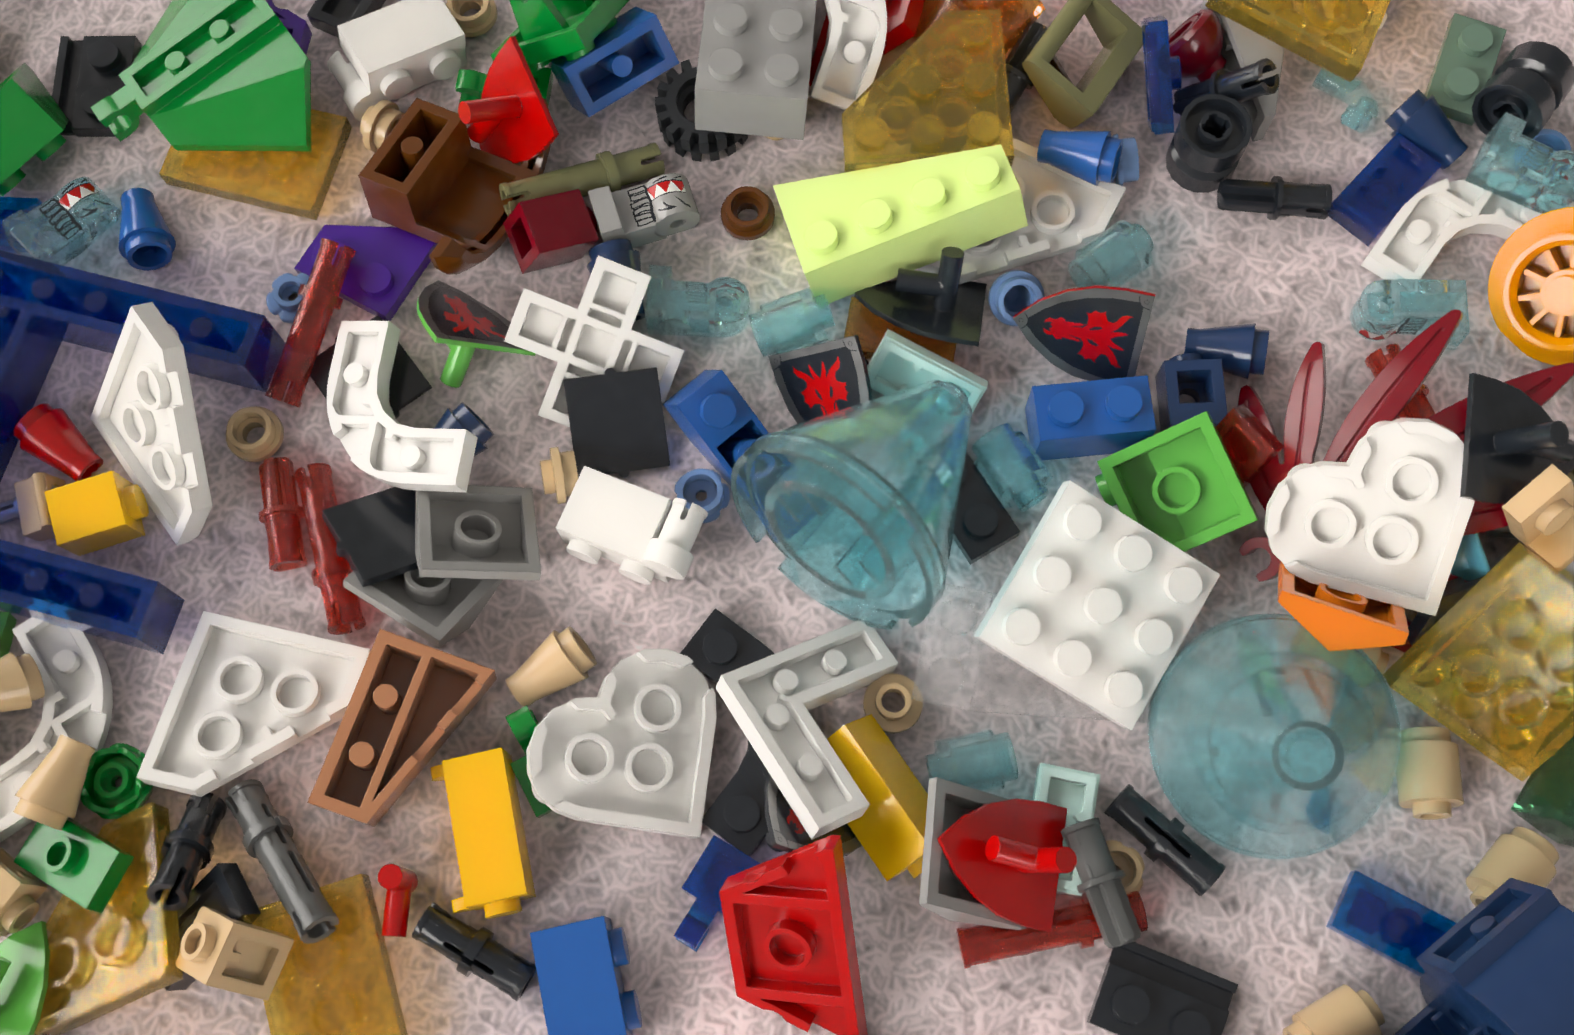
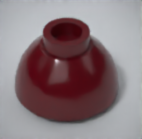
M1202 9L1183 22L1156 50L1154 64L1171 76L1179 78L1196 77L1199 81L1211 78L1214 71L1222 69L1227 60L1221 55L1224 40L1223 31L1212 9Z

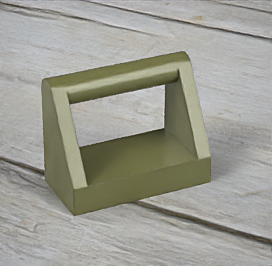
M1068 0L1022 65L1053 117L1061 124L1073 129L1096 113L1150 35L1111 0ZM1085 14L1103 49L1075 86L1049 63Z

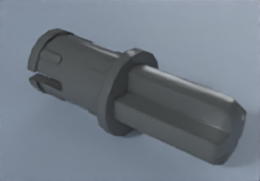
M1092 818L1064 828L1061 834L1065 838L1067 846L1075 852L1077 857L1076 869L1082 883L1077 886V890L1079 893H1086L1105 945L1108 948H1117L1136 941L1140 938L1141 931L1121 882V879L1126 877L1124 870L1117 871L1101 830L1099 818Z

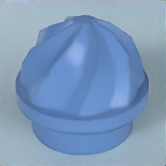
M1011 270L1003 273L993 282L989 291L988 302L991 312L999 321L1006 325L1018 326L1013 316L1037 300L1044 298L1045 294L1042 284L1034 275L1023 270Z

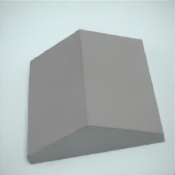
M468 485L467 493L416 491L415 554L419 576L540 581L541 564L532 488Z
M416 569L376 584L362 587L354 571H352L343 580V587L439 648L471 627L503 579L420 577L419 571Z
M938 777L929 779L919 898L920 906L949 921L1013 930L1026 929V927L995 915L977 901L952 871L937 840L961 816L987 803L1009 799Z

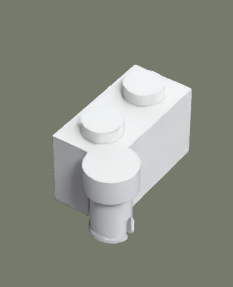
M402 0L338 25L340 47L350 62L347 64L339 51H336L327 61V68L344 91L343 100L354 118L361 121L365 111L381 100H397L406 96L414 89L436 80H446L454 76L460 68L467 65L465 33L443 0Z
M584 466L558 521L556 530L563 542L568 544L566 551L580 560L591 564H598L600 557L620 564L619 572L631 580L650 585L653 578L668 583L670 578L677 580L685 579L694 559L690 551L704 519L708 516V512L693 502L690 509L686 508L687 500L674 498L672 502L667 497Z

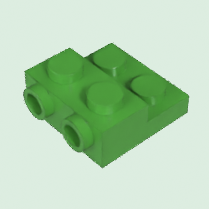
M1209 411L1196 415L1097 461L1102 474L1095 476L1104 501L1112 507L1117 505L1120 512L1184 552L1259 520Z

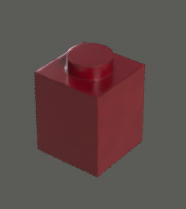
M579 189L521 201L503 223L522 274L581 259L599 240L596 217L593 211L585 205Z

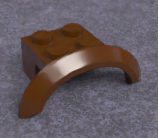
M416 98L358 176L372 218L437 243L429 255L434 267L446 274H460L486 260L508 238L503 225L508 216L503 206L508 204L509 201L524 198V196L519 195L501 200L499 184L543 174L551 145L536 158L521 162V165L513 164L511 161L472 147L467 134V126L461 121L458 113ZM544 99V102H545V104H546V106H547V108H548L547 101H546V99Z

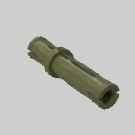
M654 142L649 143L647 146L614 155L610 151H604L596 154L595 160L509 183H500L501 200H505L519 195L524 196V198L509 201L508 204L503 206L507 216H509L521 201L579 189L582 197L589 196L588 191L609 186L611 192L621 190V186L665 174L664 160L646 165L641 164V162L655 159L656 156L661 155L658 145Z

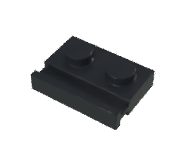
M61 36L52 98L69 120L65 129L60 133L62 136L115 137L110 128L105 127L98 120L90 107L125 86L119 74L132 65L141 50L142 44L136 36H84V39L80 41H72L69 36Z
M1132 942L1112 948L1087 1023L1116 1035H1222L1229 1015L1228 1008L1233 994L1236 993L1238 984L1139 943Z

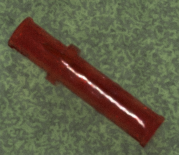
M321 238V245L307 285L300 284L297 295L301 296L302 299L270 387L265 393L267 397L283 401L286 392L284 402L299 408L301 407V400L334 309L340 310L343 299L339 297L352 258L356 254V250L345 245L338 248V242Z
M312 463L307 465L310 476L306 475L305 468L303 467L298 468L294 473L316 567L311 572L312 582L314 586L321 590L328 622V632L333 635L349 634L353 632L350 623H354L355 629L360 630L366 626V620L362 613L359 597L343 587V580L353 570L345 556L340 557L336 554L337 542L322 518V510L338 505L332 479V468L326 463Z
M1133 891L1131 894H1127L1140 931H1147L1148 922L1142 898L1138 891ZM1082 897L1069 900V907L1054 910L1051 933L1027 927L1022 930L985 925L964 929L962 927L956 928L965 969L977 964L1024 956L1073 944H1079L1080 949L1094 947V940L1102 939L1090 903H1085Z

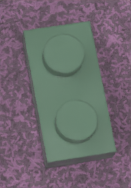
M1457 13L1451 18L1425 92L1427 98L1433 94L1447 118L1470 126L1474 124L1472 105L1475 96L1492 77L1507 31L1506 29Z

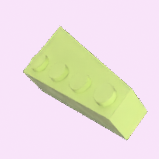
M1001 144L773 185L804 275L819 307L855 294L857 291L897 277L899 268L916 270L939 261L942 249L945 247H957L964 251L1028 226L1021 189Z

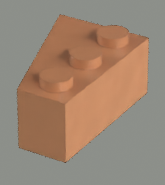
M380 629L307 803L375 827L497 680L495 670Z

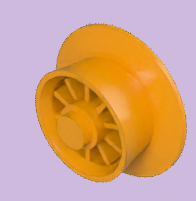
M1574 207L1549 211L1531 219L1518 228L1500 248L1491 267L1488 281L1490 310L1499 330L1527 356L1556 366L1574 363Z

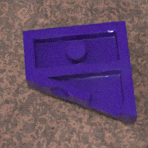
M324 225L294 269L298 274L304 273L315 279L322 288L375 316H380L384 321H391L431 262L429 255L437 243L397 227Z

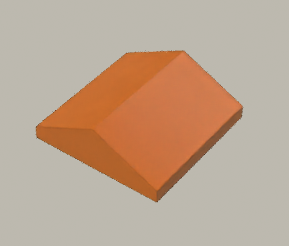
M1280 562L1278 572V603L1328 651L1405 645L1409 630L1404 608L1365 598L1356 593L1353 595L1327 588L1328 585L1324 583H1319V585L1312 584L1290 573L1284 564Z

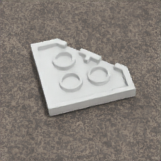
M978 122L962 151L1002 145L1021 189L1028 226L964 250L959 284L1099 243L1124 196L1126 188L1114 182L1110 184L1101 181L1098 186H1095L1049 164L1037 162L1038 148ZM940 260L918 269L923 272L938 274Z
M153 302L133 305L126 318L90 420L133 483L141 488L147 503L178 546L188 543L199 536L213 506L185 352L177 331L166 322Z
M203 611L136 777L145 784L199 797L210 793L341 720L371 649Z

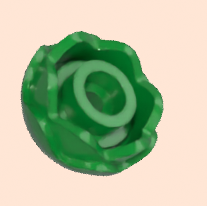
M115 743L110 748H104L95 752L90 759L80 797L83 805L103 819H121L137 812L147 802L154 787L153 785L143 783L136 777L145 754L137 748L124 743ZM121 777L122 783L119 787H116V780Z

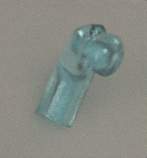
M1325 62L1312 86L1348 104L1346 111L1341 116L1342 124L1359 133L1366 131L1372 117L1377 119L1379 112L1377 101L1362 79Z

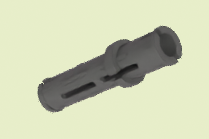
M249 779L236 784L229 790V797H225V802L243 830L242 843L248 855L257 858L264 868L283 907L292 919L301 941L310 944L323 940L335 931L334 925L339 924V919L329 902L325 899L304 858L296 848L292 839L294 831L286 817L279 816L260 781Z

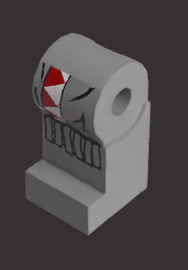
M663 174L645 184L611 192L609 186L588 191L603 242L615 239H629L632 247L636 248L666 239V236L692 229L700 221V214L688 179L682 174Z

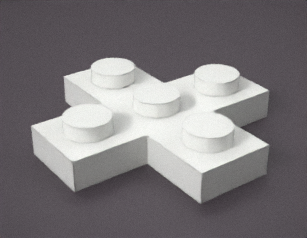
M598 255L578 309L526 288L523 289L504 342L558 362L538 416L570 427L563 379L604 374L607 368H613L616 372L657 367L661 401L665 402L684 350L631 330L651 276Z

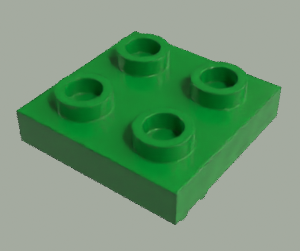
M509 0L518 24V28L510 36L516 37L531 73L548 65L554 58L565 56L567 61H572L592 51L595 48L593 40L617 23L615 16L630 0ZM510 36L490 55L493 61Z

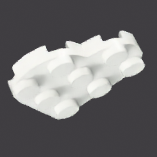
M1402 417L1393 421L1385 420L1373 424L1368 429L1366 435L1357 442L1347 462L1319 461L1313 464L1304 463L1296 465L1289 471L1287 477L1277 485L1267 503L1264 528L1272 553L1284 564L1290 573L1312 584L1319 585V583H1324L1328 585L1327 588L1353 595L1356 593L1365 598L1436 616L1475 503L1474 500L1460 497L1464 443L1452 430L1429 419Z
M643 649L630 657L622 659L612 668L611 672L604 678L597 697L574 698L568 703L549 711L544 719L535 727L526 750L527 775L532 784L534 797L539 802L546 804L553 812L577 821L694 839L701 836L717 712L716 694L713 688L709 689L704 675L692 665L694 661L688 656L670 649Z

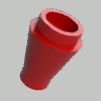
M48 403L39 404L29 410L19 420L14 429V436L20 440L21 450L70 476L75 482L91 477L92 472H96L103 465V459L93 451L62 408L54 409Z

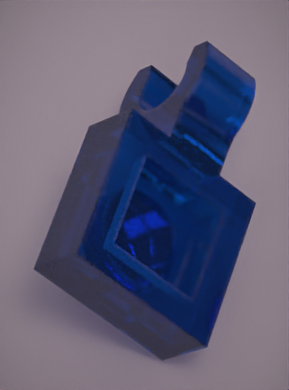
M713 835L682 886V891L696 900L674 934L676 940L697 952L718 914L723 916L719 891L727 877L761 863Z

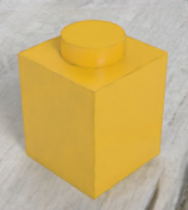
M114 471L105 472L44 492L57 546L77 556L145 536L142 518L148 516L149 509L144 493L137 484L131 483Z

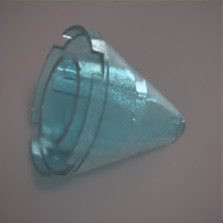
M931 380L759 437L739 457L731 473V491L737 512L755 543L759 542L767 534L786 557L778 569L810 597L855 622L859 620L867 626L885 630H892L900 619L911 618L908 623L912 627L921 623L942 597L946 585L972 419V409L966 393L954 383Z
M1270 613L1236 617L1218 623L1195 636L1173 657L1153 693L1148 712L1147 728L1151 764L1161 789L1172 806L1189 825L1210 841L1239 854L1256 858L1291 859L1304 857L1329 849L1352 836L1367 823L1383 803L1393 783L1400 757L1401 733L1397 707L1392 692L1375 663L1362 649L1328 651L1292 615Z

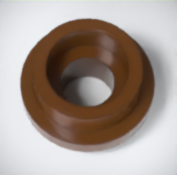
M751 186L737 188L726 197L722 204V224L725 230L737 239L748 241L761 238L770 231L774 224L775 208L773 202L767 194L758 188ZM745 209H752L758 213L757 218L750 221L740 220L738 215Z

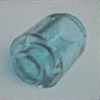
M1119 220L1076 251L1075 259L1068 264L1070 276L1078 288L1095 285L1122 287L1151 266L1153 261L1151 251L1154 249L1153 241L1147 231L1139 224H1130L1127 221Z
M810 287L761 304V311L749 315L752 331L763 357L827 341L829 337L826 329L836 325L825 294L814 297Z
M1005 423L983 435L972 446L971 450L977 457L974 462L975 466L1005 509L1017 505L1019 510L1023 512L1037 505L1049 495L1050 492L1046 485L1052 480L1053 476L1022 431L1015 432L1009 423Z
M991 729L936 740L934 741L935 753L925 755L929 779L938 777L984 792L1004 789L1005 782L1018 779L1016 756L1007 732L994 734Z

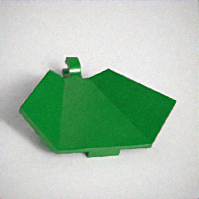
M172 0L132 65L119 74L125 86L90 107L98 120L105 127H109L120 142L137 129L140 123L139 116L145 113L177 151L311 152V61L266 0Z

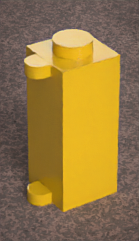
M870 714L843 725L827 738L870 804L862 817L847 824L886 881L891 880L906 870L915 879L922 873L928 793L876 719Z
M502 747L443 760L442 764L430 768L432 781L445 780L464 896L451 900L453 913L484 909L485 919L498 918L521 912V900L536 897L515 773L510 765L512 763V756Z

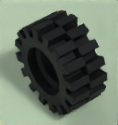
M688 59L681 62V74H678L674 68H671L666 73L667 83L660 81L657 87L658 97H655L660 133H663L666 144L669 147L674 144L675 152L682 157L685 156L687 151L691 152L692 160L699 162L702 160V154L710 153V161L720 160L719 151L725 150L728 156L735 153V143L739 142L743 145L748 139V135L695 130V123L689 121L684 115L687 105L695 99L697 67L692 68Z

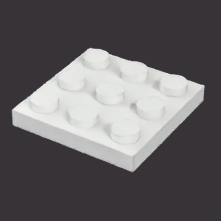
M1065 481L1060 486L975 632L974 637L1122 728L1132 731L1221 574L1074 482Z

